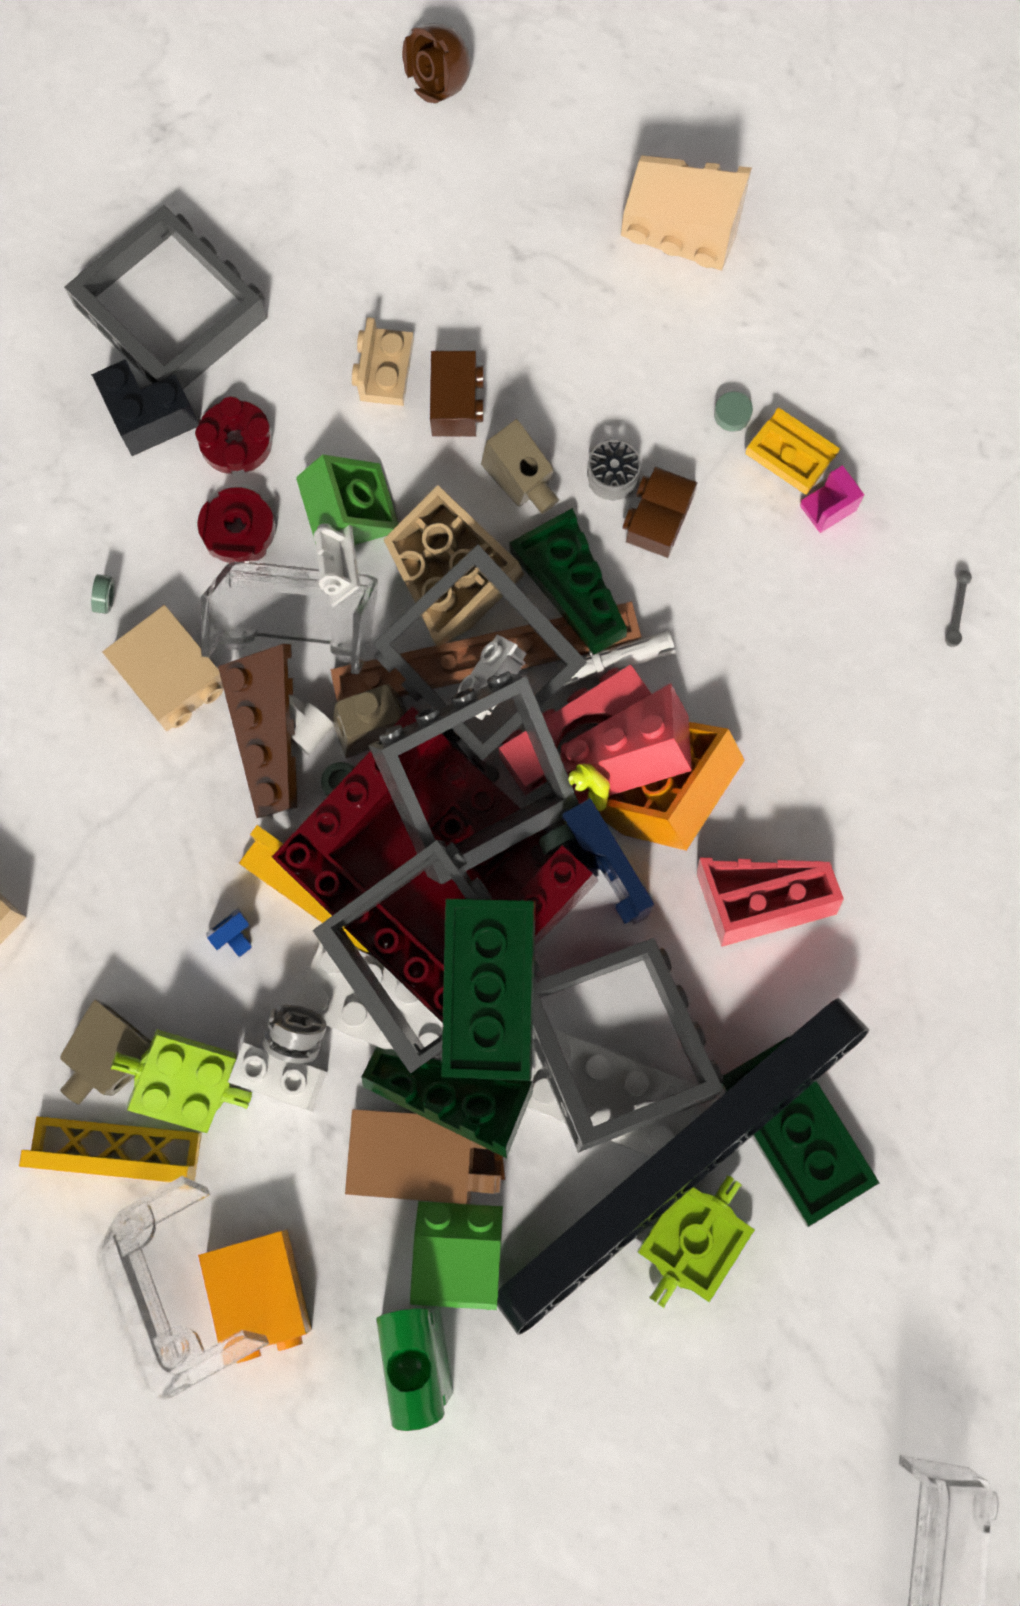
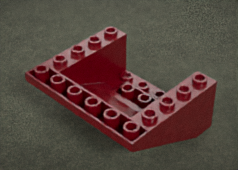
M412 706L394 726L401 725L404 728L416 722L415 716L419 712ZM442 733L398 755L435 841H445L447 845H450L452 842L457 844L521 809L460 753ZM371 750L271 856L332 916L417 855ZM544 829L466 871L472 881L476 878L481 880L491 894V900L536 901L535 946L598 882L594 874L563 845L556 852L544 855L538 843L539 839L547 834ZM423 871L345 929L443 1023L446 899L466 898L452 879L440 884L427 877L426 872Z

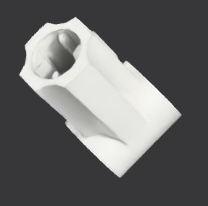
M289 695L290 719H294L295 735H291V743L303 753L310 755L334 727V724L312 704L307 703L305 705L294 695Z

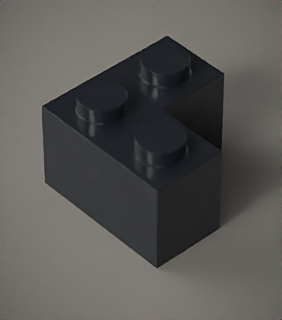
M126 359L91 374L131 456L198 427L195 414L175 374L143 389H140Z

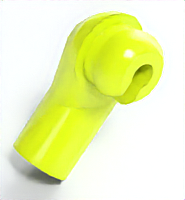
M585 763L577 765L576 770L571 771L569 774L570 785L576 783L575 790L583 791L587 788L589 790L587 800L591 798L598 811L604 810L608 801L609 781L592 765Z

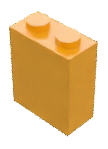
M288 1229L198 1255L222 1359L235 1356L237 1364L262 1356L260 1348L276 1344L278 1351L303 1344L301 1336L308 1334L312 1328Z

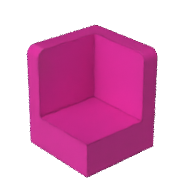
M842 465L830 472L822 488L802 499L800 507L819 533L857 511L865 494Z

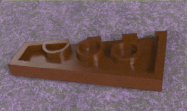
M280 644L218 666L256 818H264L298 808L296 757L291 755V735H295L294 719H290L289 695H293V678H288V658H292L291 644Z

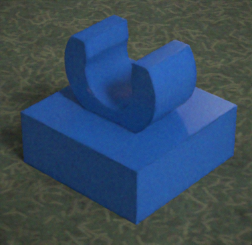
M239 908L206 932L207 939L216 950L228 943L237 956L241 957L252 948L251 943L241 932L250 924Z

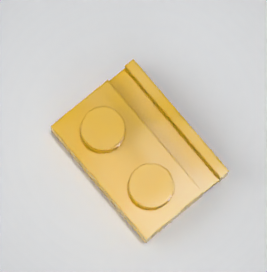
M778 407L771 419L765 423L747 446L745 454L807 495L832 460L838 455L840 448Z

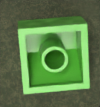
M322 454L296 477L313 537L320 524H330L333 529L339 532L348 525H351L354 545L385 537L399 524L380 463Z
M418 1201L413 1243L410 1305L497 1310L503 1206Z

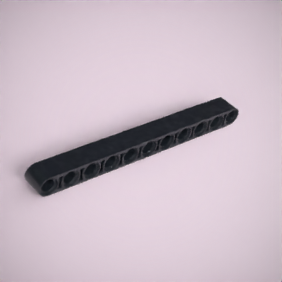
M840 998L830 1002L498 1290L497 1307L517 1335L525 1333L542 1320L866 1037L870 1029Z

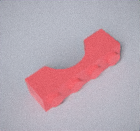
M631 664L622 670L616 667L608 671L600 678V684L589 691L587 688L578 690L568 698V704L558 711L552 708L542 713L556 749L564 736L572 729L589 723L600 724L651 695V692ZM521 729L514 731L502 742L503 745L499 747V758L526 796L546 783L547 780L527 732H522Z

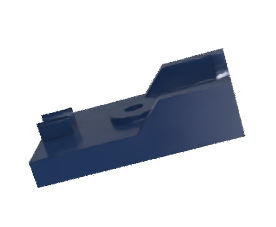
M591 798L563 813L562 818L576 839L575 842L568 846L575 858L585 867L601 870L620 901L615 904V909L624 924L632 921L635 925L646 919L654 903Z

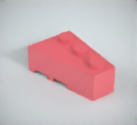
M672 684L666 685L561 746V761L567 776L569 777L570 772L576 770L577 765L583 763L590 764L609 781L610 789L608 796L692 771L689 716ZM575 783L572 785L579 804L587 800L589 790L587 788L583 791L575 790Z
M699 857L697 877L721 947L837 915L844 900L830 862L777 860V863L751 862V859L712 861V858Z

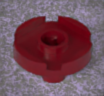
M226 397L219 404L211 407L203 415L195 430V436L205 461L215 470L226 474H232V471L243 469L245 473L253 471L267 459L272 449V432L264 412L256 405L247 401H240L236 397ZM241 431L242 441L233 440L230 443L226 442L228 440L227 435L230 432Z
M232 487L218 492V497L214 498L210 503L207 501L202 506L197 521L198 533L209 554L223 562L233 564L262 559L266 555L267 548L271 545L275 535V519L270 507L261 499L259 494L247 488ZM236 518H241L243 525H246L243 530L233 533L231 529L227 528L228 524L235 523Z

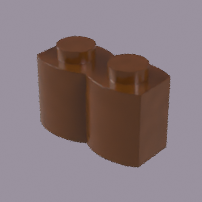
M656 466L650 477L644 475L636 497L641 498L637 509L629 508L622 529L628 531L626 543L668 558L694 498L698 482Z

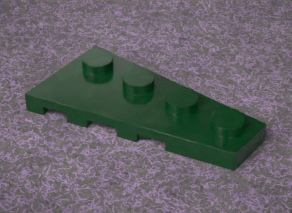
M573 508L509 542L510 553L593 655L627 637V627L610 589L606 587L603 581L600 567L597 561L593 559L589 550V543L584 532H581Z
M376 1046L361 1076L364 1088L507 1158L533 1093L532 1081L441 1077L442 1060L433 1058L410 1073L394 1049H383Z

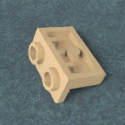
M367 317L365 330H359L357 351L361 353L360 363H354L352 369V386H357L360 401L404 406L414 343L413 332L378 329L375 318Z

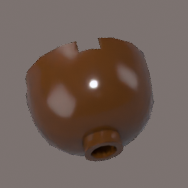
M440 23L424 24L412 29V34L405 37L403 42L402 58L407 78L413 77L415 83L420 87L414 89L416 94L424 101L436 104L461 91L469 77L470 56L466 43L459 33L452 27Z

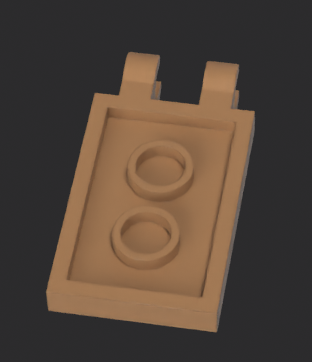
M352 1109L345 1195L470 1204L471 1191L491 1194L500 1193L501 1175L473 1173L474 1148H487L418 1114Z

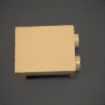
M165 604L102 651L166 731L183 726L190 720L193 711L204 703L210 704L223 693L219 670Z

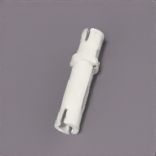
M669 630L602 650L595 655L589 651V655L582 656L588 663L569 679L563 687L566 688L578 682L596 677L597 680H600L604 674L616 667L623 669L630 664L635 666L655 658L675 654ZM564 662L557 664L558 672L566 666Z

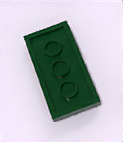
M446 899L441 1077L524 1081L532 1079L536 901Z
M789 1037L723 1075L721 1086L726 1093ZM817 1080L752 1136L807 1227H810L880 1183Z

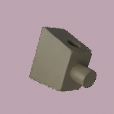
M515 419L487 440L481 465L517 506L520 507L528 500H531L540 513L544 514L559 501V498L548 486L554 470L518 419Z
M389 684L335 703L332 722L345 758L370 750L368 745L380 740L379 736L386 733V729L393 727L407 712L402 697Z
M95 999L61 1053V1061L75 1071L60 1089L61 1093L77 1105L81 1104L93 1088L103 1095H115L134 1079V1075L110 1069L116 1051L140 1059L148 1050L152 1041L109 1005Z

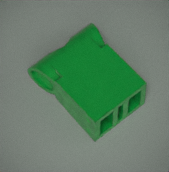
M430 1306L405 1309L377 1317L376 1323L392 1427L401 1431H414L438 1423L444 1417V1406L447 1405L453 1394L440 1307Z

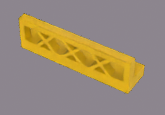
M256 825L250 833L255 842L240 860L239 864L321 923L325 922L332 915L271 857L283 843ZM344 929V931L346 932V934L348 935V937L353 942L356 948H358L360 951L364 953L370 954V952L364 946H362L346 929Z
M36 1116L31 1150H21L19 1167L193 1184L195 1183L202 1133ZM46 1127H60L70 1142L57 1152L43 1151ZM70 1128L83 1129L84 1131L75 1136ZM93 1131H101L111 1144L110 1147L98 1156H90L81 1144V1141ZM111 1132L123 1133L125 1135L116 1140ZM134 1135H142L152 1148L140 1160H131L121 1147L122 1144ZM152 1137H162L166 1139H164L161 1143L157 1145ZM174 1139L190 1140L186 1165L171 1164L162 1152V1149ZM75 1147L80 1155L67 1152ZM116 1151L121 1159L108 1158V1156ZM157 1155L162 1163L148 1162V1160Z

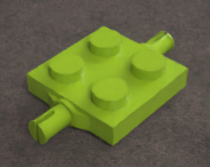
M156 1029L150 1047L140 1059L116 1051L110 1067L111 1070L114 1069L134 1075V1088L127 1103V1111L208 1133L216 1111L224 1102L247 1109L252 1098L251 1091L248 1092L229 1085L228 1080L237 1059L236 1053Z
M726 1175L714 1196L701 1193L693 1187L656 1220L637 1250L640 1255L655 1264L661 1275H663L657 1287L649 1296L651 1300L665 1308L666 1303L678 1286L692 1290L710 1303L755 1231L754 1228L739 1219L731 1207L728 1206L738 1189L742 1186L741 1183Z

